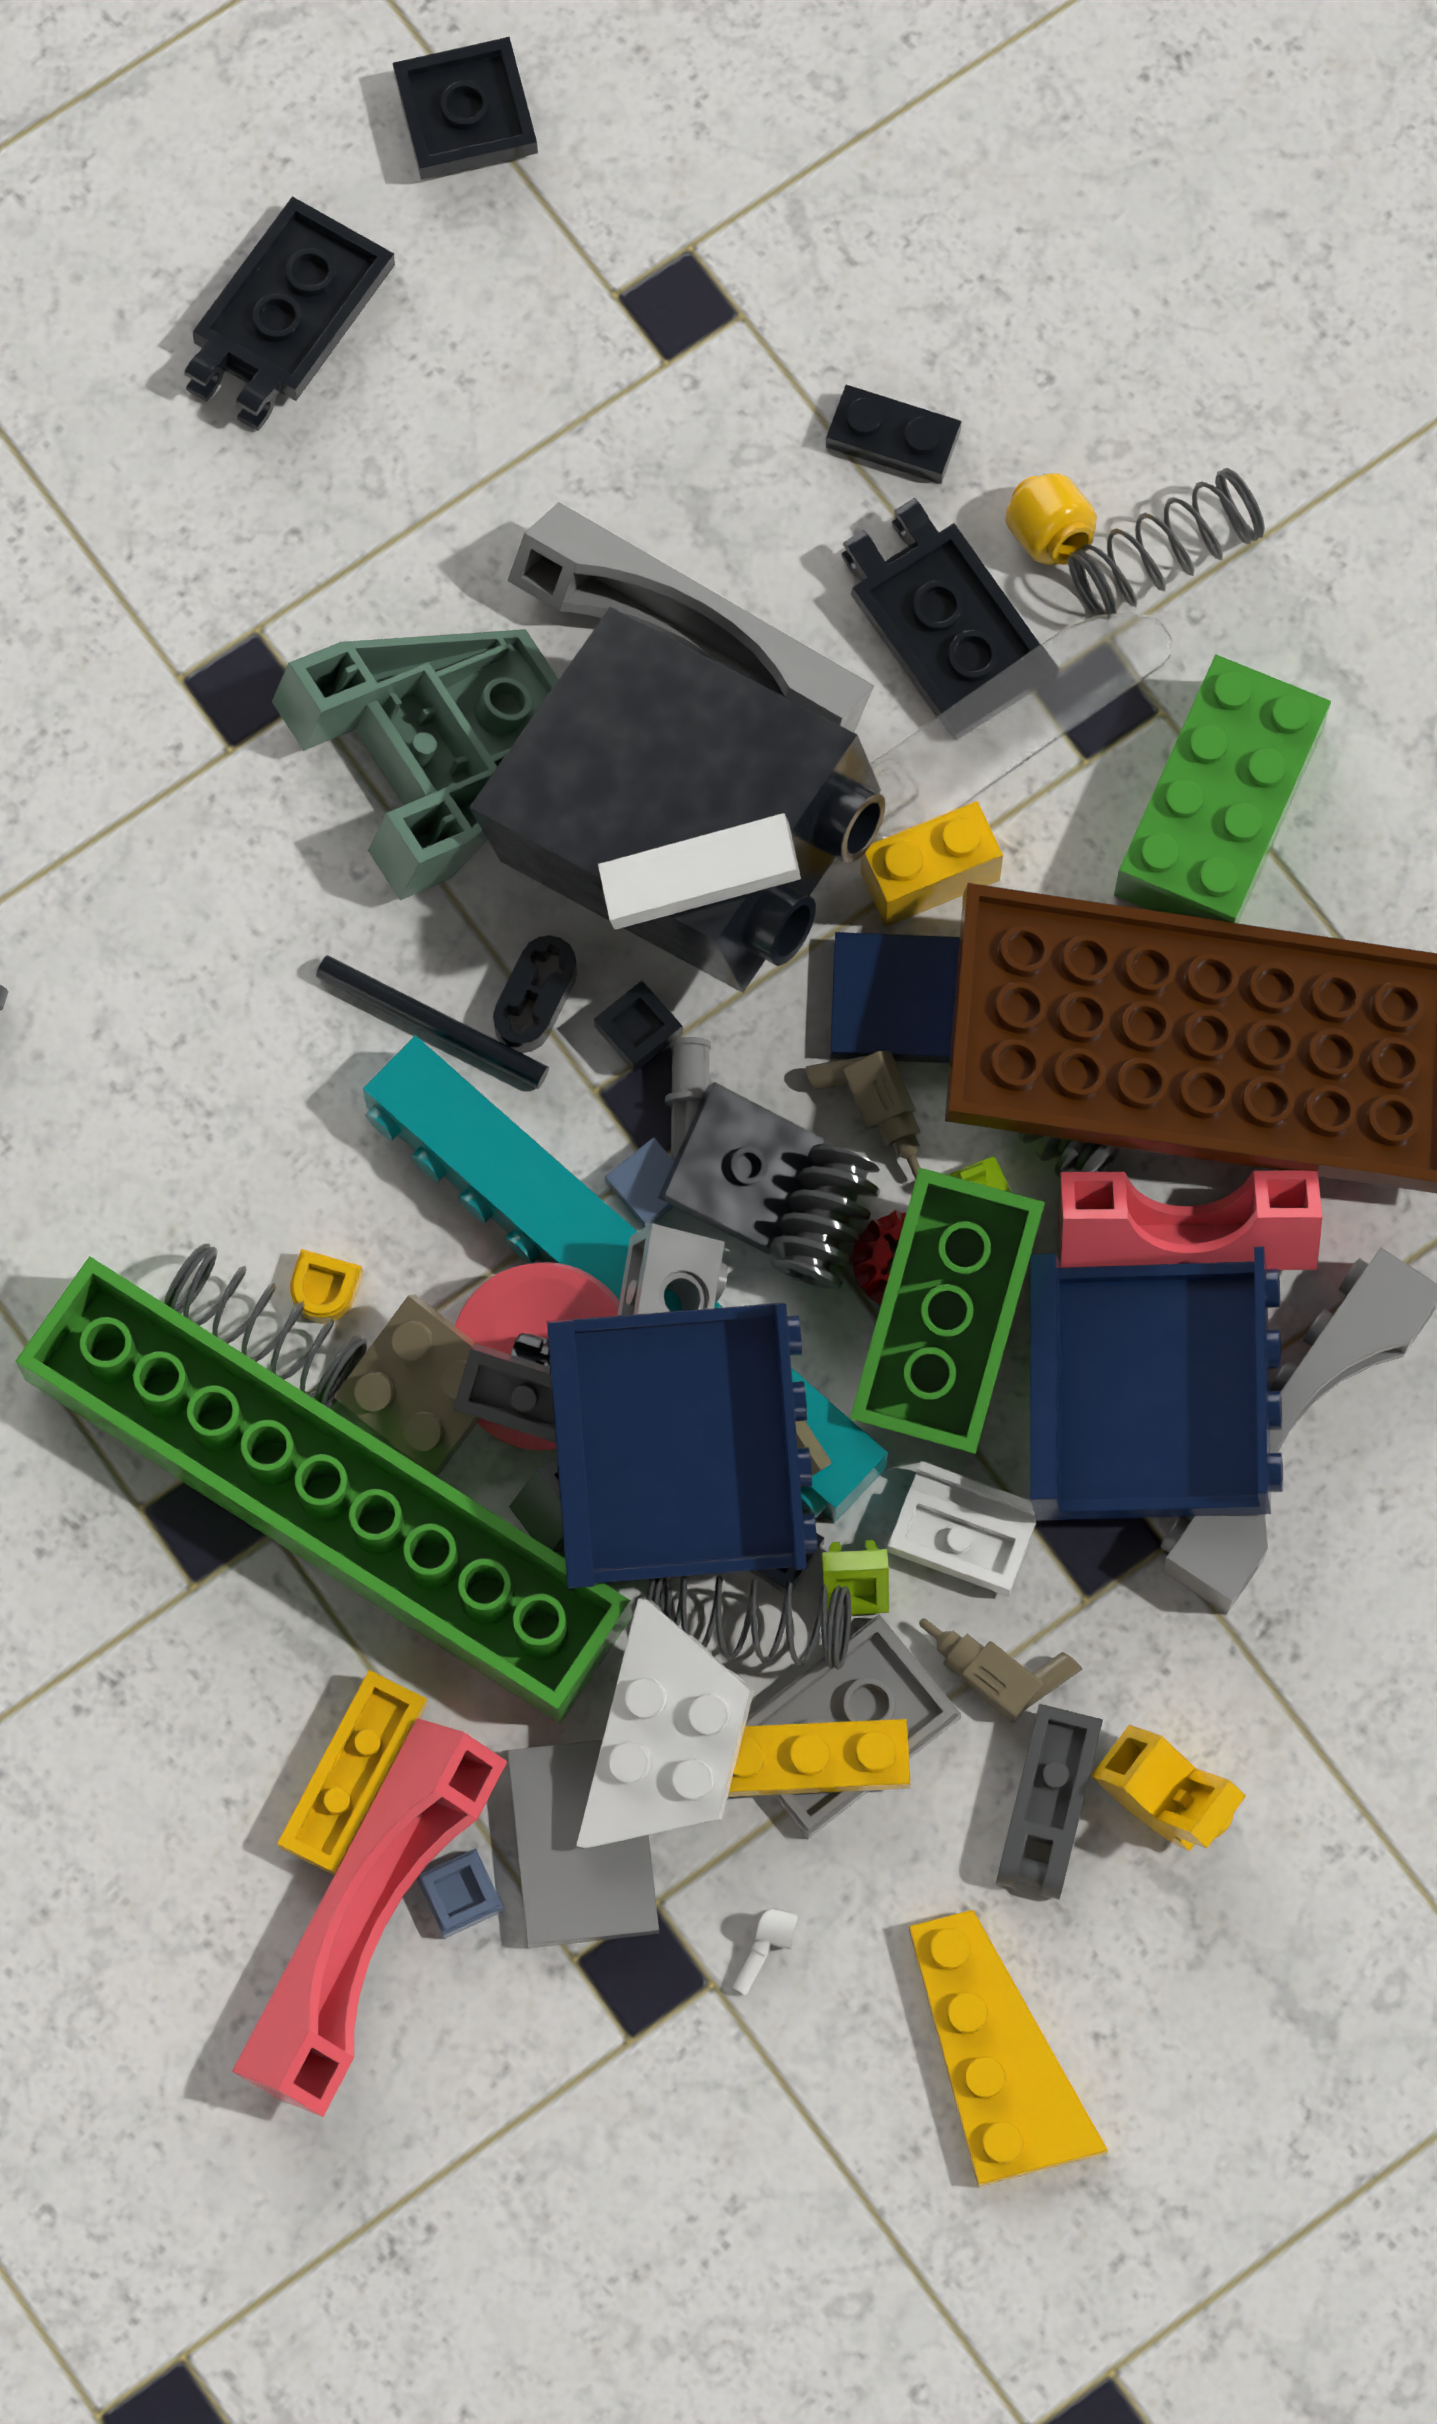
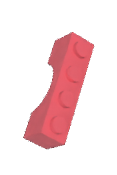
M1253 1171L1246 1182L1232 1194L1218 1201L1197 1206H1175L1152 1200L1140 1193L1132 1185L1125 1172H1060L1058 1207L1060 1268L1254 1261V1247L1264 1246L1267 1269L1317 1270L1323 1218L1318 1171Z

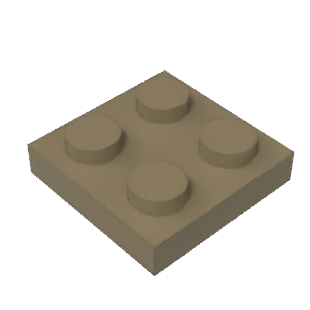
M416 1294L408 1295L340 1387L334 1398L414 1463L435 1476L440 1475L481 1419L453 1410L470 1348L475 1342Z

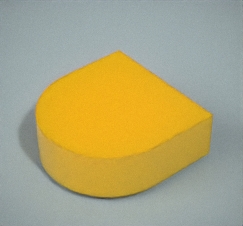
M301 1249L290 1281V1294L294 1306L301 1301H304L305 1304L300 1315L311 1322L325 1324L329 1319H333L335 1322L345 1316L354 1303L363 1275L362 1266Z

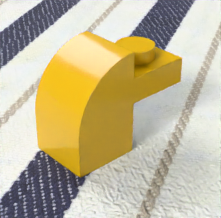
M1128 1725L1090 1775L1127 1811L1159 1835L1187 1851H1191L1195 1844L1208 1848L1215 1838L1221 1836L1229 1828L1234 1812L1246 1798V1795L1230 1780L1195 1768L1163 1736L1132 1725Z

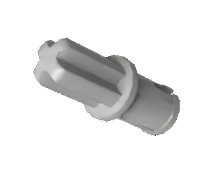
M683 1037L673 1039L671 1042L672 1093L665 1096V1103L668 1107L672 1108L671 1158L674 1161L709 1085V1051L711 1049V1041L708 1039Z

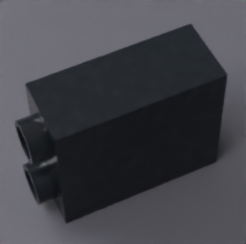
M609 607L469 808L500 862L609 920L598 864L784 813L790 826L801 876L800 880L623 927L627 931L744 993L765 960L776 966H781L790 961L802 947L812 928L816 913V903L810 894L835 858L845 863H852L868 850L881 827L886 803L884 796L879 794L881 792L880 786L858 734Z

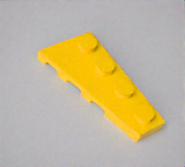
M974 1910L909 1926L912 1945L978 2188L1107 2154V2147Z

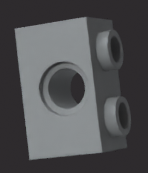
M653 1223L630 1236L617 1316L669 1312L670 1310L664 1301L665 1289H669L678 1295L682 1303V1310L714 1308L715 1301H718L722 1296L727 1282L728 1268L725 1263H722L725 1242Z

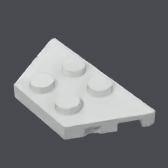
M638 1598L576 1845L585 1849L723 1818L754 1690L732 1670L724 1667L712 1656L707 1648L692 1635L684 1632L651 1600Z

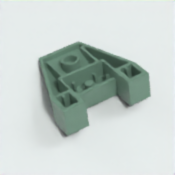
M526 629L345 641L289 662L272 703L303 751L354 730L363 741L404 805L385 814L368 849V852L399 900H403L452 879L488 840L469 807L559 679Z

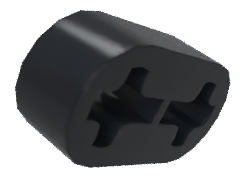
M547 935L537 937L529 942L522 951L496 1003L493 1013L496 1037L499 1042L521 1053L532 1052L544 1044L575 984L577 977L575 952L570 944L562 938ZM551 955L558 956L559 967L563 973L551 972L543 988L536 987L539 973L538 966L534 963L535 960L546 962ZM528 1000L534 1001L532 1019L537 1027L535 1029L524 1027L520 1034L513 1033L511 1020L507 1016L509 1014L520 1016Z

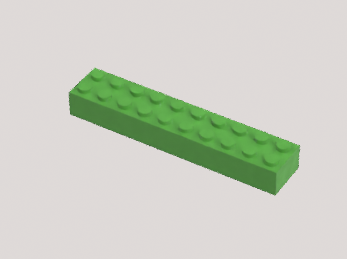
M91 1256L85 1261L16 1359V1363L25 1381L559 1724L563 1722L632 1618L631 1600L604 1583H595V1586L568 1588L565 1558Z

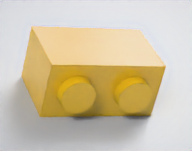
M977 800L872 843L861 856V875L885 927H888L963 896L967 883L988 886L1000 881L1003 853Z

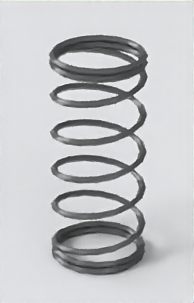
M1223 468L1222 471L1217 472L1215 479L1216 487L1203 481L1196 483L1192 493V506L1186 501L1175 497L1167 499L1164 507V522L1148 513L1139 514L1135 525L1136 539L1123 530L1117 528L1111 530L1107 539L1108 555L1100 548L1089 544L1083 545L1081 549H1076L1075 552L1069 553L1068 566L1074 584L1083 601L1095 617L1102 622L1108 623L1116 618L1117 606L1104 574L1085 551L1092 550L1106 561L1111 567L1115 580L1130 606L1137 607L1138 602L1135 593L1124 574L1116 565L1112 549L1113 536L1117 534L1123 535L1138 549L1143 564L1158 590L1165 592L1166 583L1156 563L1143 546L1141 536L1142 520L1146 518L1151 519L1163 529L1168 536L1173 552L1182 569L1187 575L1194 576L1195 571L1192 561L1179 539L1172 532L1169 519L1170 505L1178 503L1194 516L1201 536L1210 553L1215 559L1222 560L1223 552L1213 531L1200 515L1197 492L1202 487L1209 488L1220 498L1221 504L1238 537L1243 543L1250 545L1251 541L1263 538L1265 525L1259 505L1245 481L1232 469ZM1226 479L1232 484L1243 500L1249 512L1254 530L1246 523L1231 497ZM1085 569L1094 581L1101 595L1105 609L1102 607V605L1098 602L1095 595L1093 594L1087 579Z
M202 1244L190 1254L174 1277L165 1296L164 1304L180 1314L183 1313V1316L186 1318L189 1317L190 1305L201 1292L215 1265L218 1253L217 1248L210 1247V1244ZM202 1261L192 1280V1283L187 1288L183 1296L178 1300V1297L184 1285L186 1284L188 1278L195 1270L197 1265ZM242 1266L236 1271L221 1300L214 1308L194 1323L200 1326L215 1315L212 1334L218 1337L221 1315L227 1301L244 1278L247 1271L246 1266ZM275 1283L268 1285L247 1321L229 1338L223 1340L228 1344L244 1333L241 1353L246 1356L251 1331L257 1317L271 1299L276 1288ZM304 1301L297 1303L282 1331L260 1354L251 1358L257 1362L274 1349L270 1371L276 1374V1364L285 1337L302 1313L305 1306ZM333 1319L326 1321L306 1355L287 1373L279 1376L285 1380L303 1367L299 1389L306 1393L305 1384L309 1368L317 1349L333 1327ZM360 1335L351 1337L329 1364L316 1391L306 1394L328 1408L335 1404L337 1401L334 1398L335 1394L366 1353V1339H361Z
M721 1575L716 1578L710 1621L702 1642L705 1648L710 1641L716 1623L721 1652L727 1660H733L742 1650L751 1624V1634L756 1655L762 1663H768L779 1648L786 1625L788 1649L792 1660L799 1667L803 1666L811 1657L821 1627L823 1651L828 1667L830 1669L835 1667L837 1670L843 1667L848 1651L851 1626V1594L847 1586L842 1588L838 1585L834 1588L830 1599L828 1617L827 1586L825 1584L821 1586L811 1640L805 1656L802 1660H798L792 1632V1583L790 1581L786 1583L782 1614L776 1638L767 1657H764L760 1648L757 1630V1580L755 1578L751 1580L744 1626L734 1652L729 1654L725 1645L722 1628L721 1593L723 1578ZM681 1576L680 1595L674 1623L679 1626L681 1621L682 1630L689 1635L686 1609L688 1576ZM671 1578L650 1579L646 1599L653 1601L656 1605L659 1604L661 1611L669 1618H671L672 1605Z

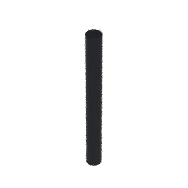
M326 955L319 965L316 973L317 978L536 1089H539L548 1074L549 1066L329 955Z

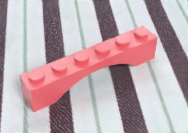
M416 1719L232 2070L233 2073L279 2100L324 2117L354 2059V2028L359 1996L369 1962L386 1924L404 1894L425 1867L457 1835L478 1820L508 1761L465 1732L423 1719Z

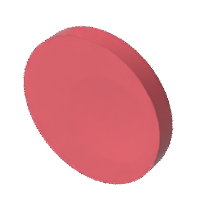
M550 1262L524 1264L504 1270L484 1282L467 1300L458 1316L455 1327L475 1343L511 1355L513 1345L519 1334L529 1333L548 1339L546 1321L617 1316L619 1300L601 1281L581 1269ZM480 1419L478 1422L492 1436L515 1447L539 1451L556 1449V1443L484 1419Z

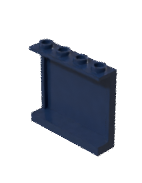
M1264 1246L1254 1247V1261L1060 1268L1056 1253L1030 1255V1501L1036 1520L1271 1514V1492H1283L1282 1453H1270V1430H1282L1281 1391H1269V1369L1281 1368L1280 1329L1268 1330V1308L1280 1307L1279 1268L1267 1269Z
M770 1303L546 1321L568 1588L595 1586V1583L788 1567H795L797 1570L807 1569L806 1553H817V1532L814 1513H802L801 1487H812V1468L809 1447L797 1448L795 1422L807 1421L804 1381L792 1382L790 1356L802 1355L799 1315L787 1316L785 1303Z

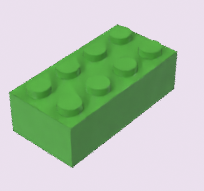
M1215 654L1119 868L1114 896L1148 910L1239 923L1324 730L1331 701Z
M919 1167L850 1419L976 1454L1045 1202Z

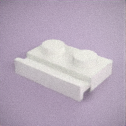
M920 1461L889 1541L887 1552L1009 1597L1037 1520L1030 1500Z

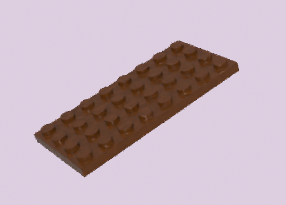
M967 883L962 902L945 1122L1273 1170L1318 1171V1176L1437 1193V953Z

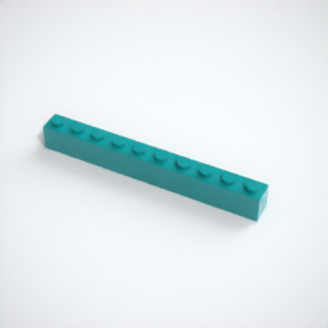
M414 1035L362 1088L366 1107L369 1109L365 1117L370 1124L388 1140L393 1141L399 1136L415 1150L411 1155L413 1161L431 1179L439 1182L445 1177L462 1192L458 1196V1200L477 1220L486 1223L491 1218L508 1233L504 1238L506 1244L523 1261L531 1264L539 1260L541 1263H560L581 1269L601 1281L620 1301L630 1236L638 1231L430 1047ZM665 1289L664 1301L670 1311H681L682 1303L678 1295L669 1289ZM715 1301L714 1308L723 1307ZM791 1367L792 1382L804 1381L807 1403L806 1423L832 1462L812 1476V1487H801L802 1509L807 1513H814L815 1518L822 1512L835 1524L887 1468L888 1452Z

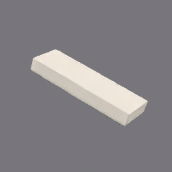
M784 813L598 864L609 921L614 930L801 879L789 822Z

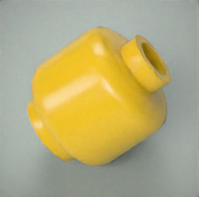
M1049 473L1028 477L1018 484L1007 507L1005 522L1011 534L1032 560L1043 565L1068 564L1069 553L1075 552L1076 549H1081L1083 545L1092 544L1097 515L1091 503L1070 478L1060 473Z

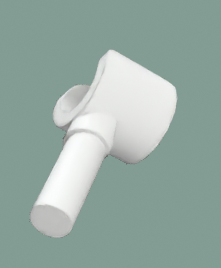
M771 1909L762 1915L756 1939L751 1948L752 1951L732 1988L747 1995L768 1956L770 1944L791 1950L799 1920L796 1914Z

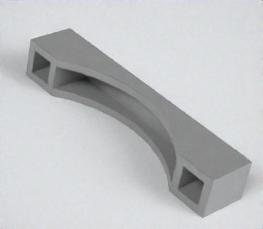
M560 502L551 508L523 535L507 580L513 585L561 612L602 618L609 607H612L832 722L855 732L873 690V684Z
M1380 1247L1369 1264L1361 1258L1355 1262L1338 1289L1347 1295L1334 1315L1323 1309L1303 1339L1304 1342L1312 1346L1299 1366L1288 1360L1269 1388V1391H1281L1282 1430H1270V1453L1279 1452L1290 1430L1307 1410L1340 1382L1374 1365L1404 1357L1437 1309V1283L1382 1247ZM1265 1514L1195 1516L1192 1521L1185 1516L1179 1517L1161 1544V1548L1169 1553L1162 1572L1227 1615L1263 1563L1267 1553L1268 1541Z

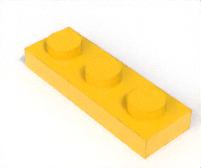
M368 1670L277 1842L280 1849L335 1876L416 1719H420L428 1705L427 1698Z
M907 1719L745 1726L728 1797L910 1789Z

